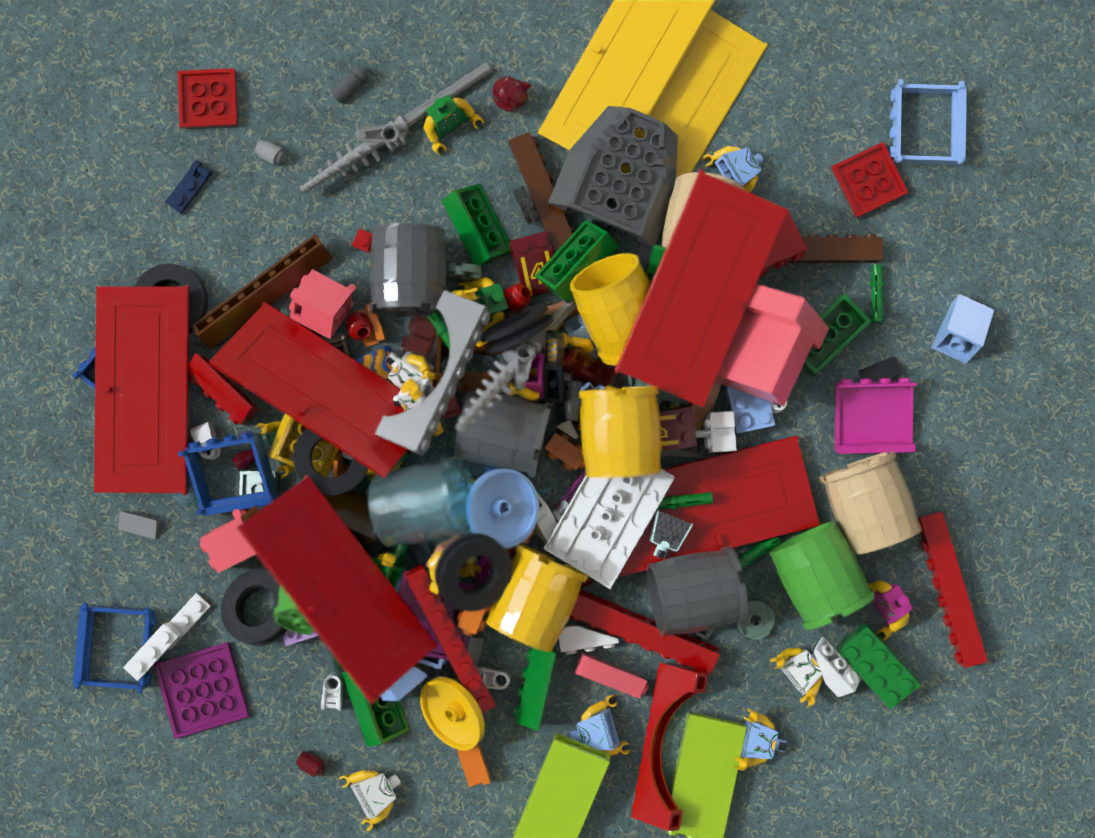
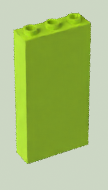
M692 712L687 713L670 792L678 808L683 810L680 830L667 831L668 834L673 836L683 834L686 835V838H724L738 771L734 766L739 765V761L735 760V757H741L747 729L745 724Z
M555 733L513 838H578L610 763V754Z

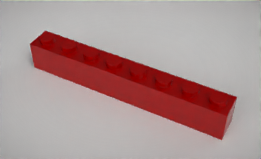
M937 511L917 517L923 540L920 541V545L928 557L926 560L927 568L929 571L932 570L934 577L931 579L932 585L935 590H938L939 597H937L939 607L944 610L943 622L950 630L948 638L956 650V653H954L955 661L964 668L988 662L943 512Z
M421 564L404 573L463 687L473 696L482 713L492 709L496 705L438 594L430 591L431 581L423 565Z
M581 589L570 614V617L576 621L582 620L587 622L592 628L606 630V633L611 636H620L630 644H639L647 651L653 650L658 652L663 658H672L682 666H691L695 670L708 673L709 675H711L720 656V648L687 634L661 636L655 620Z

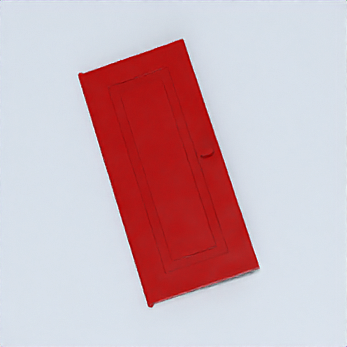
M703 169L699 170L616 365L615 373H624L704 407L788 209L706 174Z
M189 285L184 287L96 286L94 493H182L184 496L187 495V464L184 455L179 456L178 452L188 447Z
M266 302L262 303L261 308L209 361L210 365L384 479L408 450L375 434L383 416L390 417L405 412L402 406L396 407L393 401L394 396L398 395L401 389Z
M796 435L662 469L675 476L664 497H670L672 494L680 496L711 491L713 504L679 507L676 510H672V508L656 510L693 525L678 551L668 549L665 559L654 556L657 544L649 541L654 519L653 515L620 575L625 576L647 569V564L671 557L706 551H720L722 547L731 546L734 548L819 526L820 523L798 443L799 436Z
M305 475L304 480L237 527L371 704L432 649H437V644L308 475Z

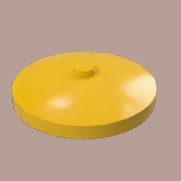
M436 677L423 686L420 693L421 710L427 724L435 735L445 744L457 750L464 751L475 747L484 736L485 724L482 712L473 696L461 684L446 677Z

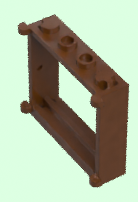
M438 336L437 353L435 354L436 387L444 375L442 373L443 355H450V350L446 344H443L444 341L440 336ZM490 342L480 347L475 345L473 355L487 354L485 347ZM500 351V352H497V353H493V354H502L503 351ZM467 372L458 380L456 391L486 390L487 387L482 381L485 379L492 383L495 379L488 372Z

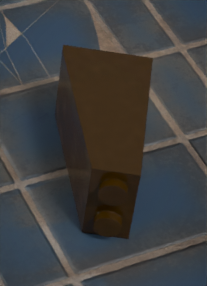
M353 491L340 495L323 494L364 549L377 539L391 509L390 507Z

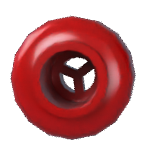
M515 284L503 292L508 309L511 311L521 310L530 304L531 292L522 284Z
M354 312L346 319V329L353 339L364 340L372 334L373 324L365 313Z

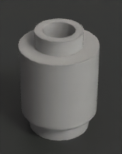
M260 140L256 145L255 153L258 154V157L272 165L280 164L284 160V149L268 140Z

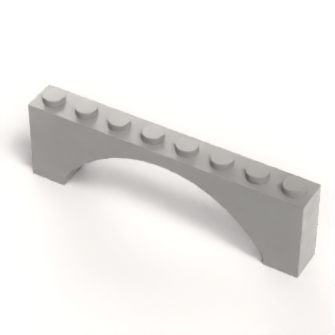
M445 290L436 306V309L443 315L450 336V356L445 373L434 391L417 406L398 415L383 416L375 433L385 440L422 456L430 446V439L438 429V422L447 410L450 397L455 394L458 380L464 375V368L473 356V349L476 343L480 341L481 332L484 326L488 324L491 313L485 306Z

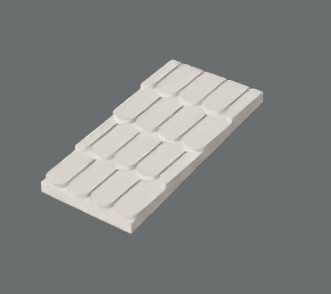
M662 469L660 473L643 476L615 478L585 476L544 549L611 589L666 495L675 476Z

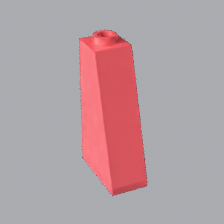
M582 651L575 667V674L639 699L641 695L646 694L649 684H646V678Z

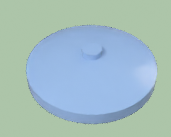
M494 469L483 474L473 484L466 503L467 521L473 533L488 535L504 548H510L522 543L531 534L537 523L539 515L538 495L531 481L522 473L512 469Z

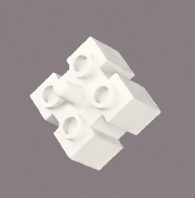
M734 411L707 414L706 418L703 419L704 430H695L696 438L706 437L704 438V445L709 453L736 451Z

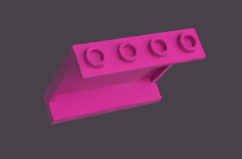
M868 378L860 379V382H853L852 379H841V382H835V452L838 454L891 453L890 451L893 450L895 453L916 452V444L913 443V388L917 386V383L911 381V378H899V381H891V378H880L876 382H872V379Z

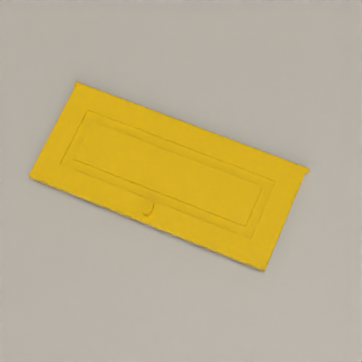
M614 0L539 129L538 134L570 150L608 106L628 107L649 116L716 0ZM636 129L634 131L636 137L640 133L641 129Z
M711 9L649 115L664 122L678 135L676 178L682 174L693 172L768 46V43H763ZM642 130L638 134L637 138L644 137V132ZM622 164L620 167L621 171L625 174L630 173V167L627 164Z

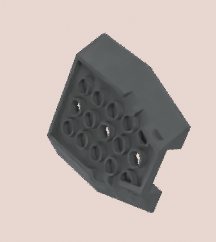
M608 106L569 150L548 204L565 211L567 208L585 214L637 236L638 242L653 248L665 223L669 200L672 196L676 180L678 135L664 122L632 108ZM641 129L644 132V137L637 138L634 131ZM627 164L630 167V173H623L620 169L621 165ZM607 200H614L617 205L616 208H608Z

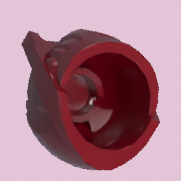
M504 76L498 79L492 87L493 99L501 110L506 112L517 111L526 103L528 99L527 89L531 85L530 83L516 80L511 76Z

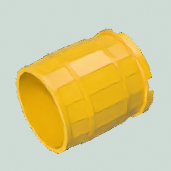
M617 254L594 262L579 272L570 283V289L584 325L598 349V356L607 365H617L651 285L648 275L639 262L638 256L633 254Z
M658 386L579 391V398H582L580 418L582 452L587 477H632L661 472L660 413L656 394L659 393Z
M518 544L515 548L517 553L512 560L511 581L502 597L492 605L486 623L495 630L536 649L552 652L577 601L582 582H586L588 575L566 563L564 565L554 561L555 558Z

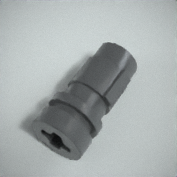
M355 64L351 71H348L347 75L334 85L335 87L330 93L341 103L345 98L349 97L357 86L360 87L362 85L361 82H365L368 76Z
M564 381V388L566 390L563 392L565 394L562 411L564 413L563 420L579 421L581 406L579 391H581L583 382Z

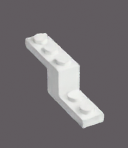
M196 593L170 622L164 623L123 668L137 681L140 680L167 650L172 649L212 605L199 593Z

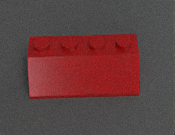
M196 353L188 365V380L195 386L197 384L203 388L201 392L209 399L212 397L216 401L215 406L222 412L226 411L230 415L228 418L235 425H245L259 411V408L221 371L210 365L208 358Z

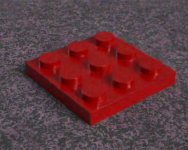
M235 68L178 71L179 127L181 129L238 126Z
M884 142L831 167L855 218L909 193Z

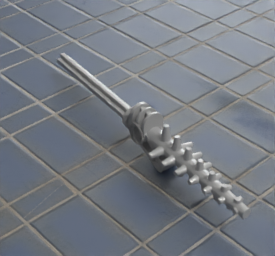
M485 62L405 116L401 117L399 115L394 122L390 121L384 125L357 129L355 137L364 142L354 149L349 143H346L345 146L349 153L343 156L340 151H337L336 155L339 160L335 163L330 159L327 160L329 167L325 170H322L321 167L317 169L319 174L314 178L310 176L307 183L299 186L300 190L304 194L307 191H313V188L317 185L324 186V181L328 178L335 181L334 175L338 172L346 176L345 168L348 166L357 171L358 168L355 162L361 160L365 166H368L369 162L366 158L368 154H371L379 161L380 157L376 149L383 145L387 147L391 154L394 152V149H399L400 145H406L405 136L409 131L408 127L426 116V110L434 104L437 98H443L446 95H449L451 98L455 97L492 72L490 66ZM387 128H391L393 131V135L390 138H386L384 135Z
M574 297L568 303L565 302L552 316L554 321L550 326L536 334L533 338H529L502 352L508 364L504 365L497 361L494 362V365L501 370V373L498 374L491 370L488 372L495 380L492 383L485 379L482 381L487 389L485 391L477 389L476 392L480 395V398L478 400L471 399L474 405L470 409L465 408L466 414L463 418L460 417L458 419L457 430L464 431L470 422H475L474 418L478 414L483 416L485 413L482 410L485 407L492 409L494 405L490 402L493 399L501 402L503 400L499 395L501 391L510 395L512 391L506 385L512 379L513 386L517 390L524 389L531 362L541 352V346L548 339V336H551L577 307Z

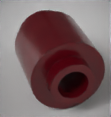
M303 751L296 761V765L299 766L300 770L314 778L317 775L321 776L326 768L324 765L325 760L311 752Z

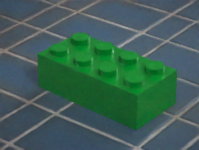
M845 293L819 316L829 329L820 349L811 347L802 366L811 376L816 375L871 322Z
M866 621L836 646L837 652L890 710L920 686L919 679Z

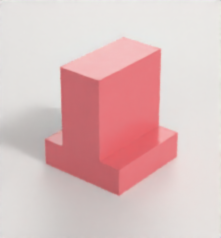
M756 284L715 382L785 406L811 347L820 349L829 328L805 298Z

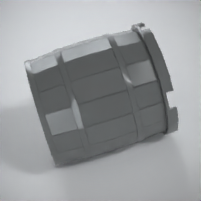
M392 223L374 227L372 229L373 237L370 251V288L372 303L369 304L370 313L387 316V313L396 312V317H428L435 311H438L436 306L444 290L446 291L445 230L438 226L418 223Z
M476 391L468 392L461 418L466 414L465 408L470 409L474 405L471 399L478 400L480 398ZM500 392L499 395L503 398L501 402L493 399L490 402L494 405L492 409L485 407L482 410L485 413L483 416L478 414L474 418V423L470 422L464 431H457L454 456L455 458L492 469L516 470L528 475L529 478L536 479V472L538 473L547 441L548 433L545 431L547 430L548 423H551L553 403L546 402V404L518 395H508L505 392Z
M731 546L722 547L720 551L687 554L647 564L649 598L654 620L661 636L688 634L723 627L731 623L741 624L747 621L748 601L745 583L740 584L737 572H742L737 555Z

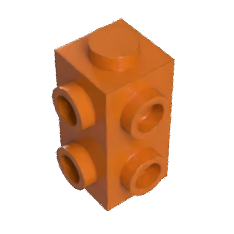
M562 432L559 435L555 433L545 447V450H547L546 455L553 460L558 458L563 461L562 466L570 472L572 469L576 471L580 468L582 470L585 465L582 452L583 447L578 443L574 446L568 442L570 438Z
M492 605L479 611H460L456 622H459L457 627L462 629L461 633L472 636V634H478L479 631L482 632L486 624L484 617L486 612H490Z

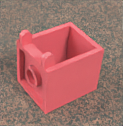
M312 269L308 276L304 275L298 288L295 287L290 295V298H292L289 306L291 310L290 318L331 339L353 307L351 300L353 293L356 291V286L350 284L348 287H345Z
M235 509L233 511L234 520L206 533L200 538L201 549L204 553H208L210 566L213 570L216 569L218 573L256 554L237 529L243 523L240 517L247 512L246 509Z

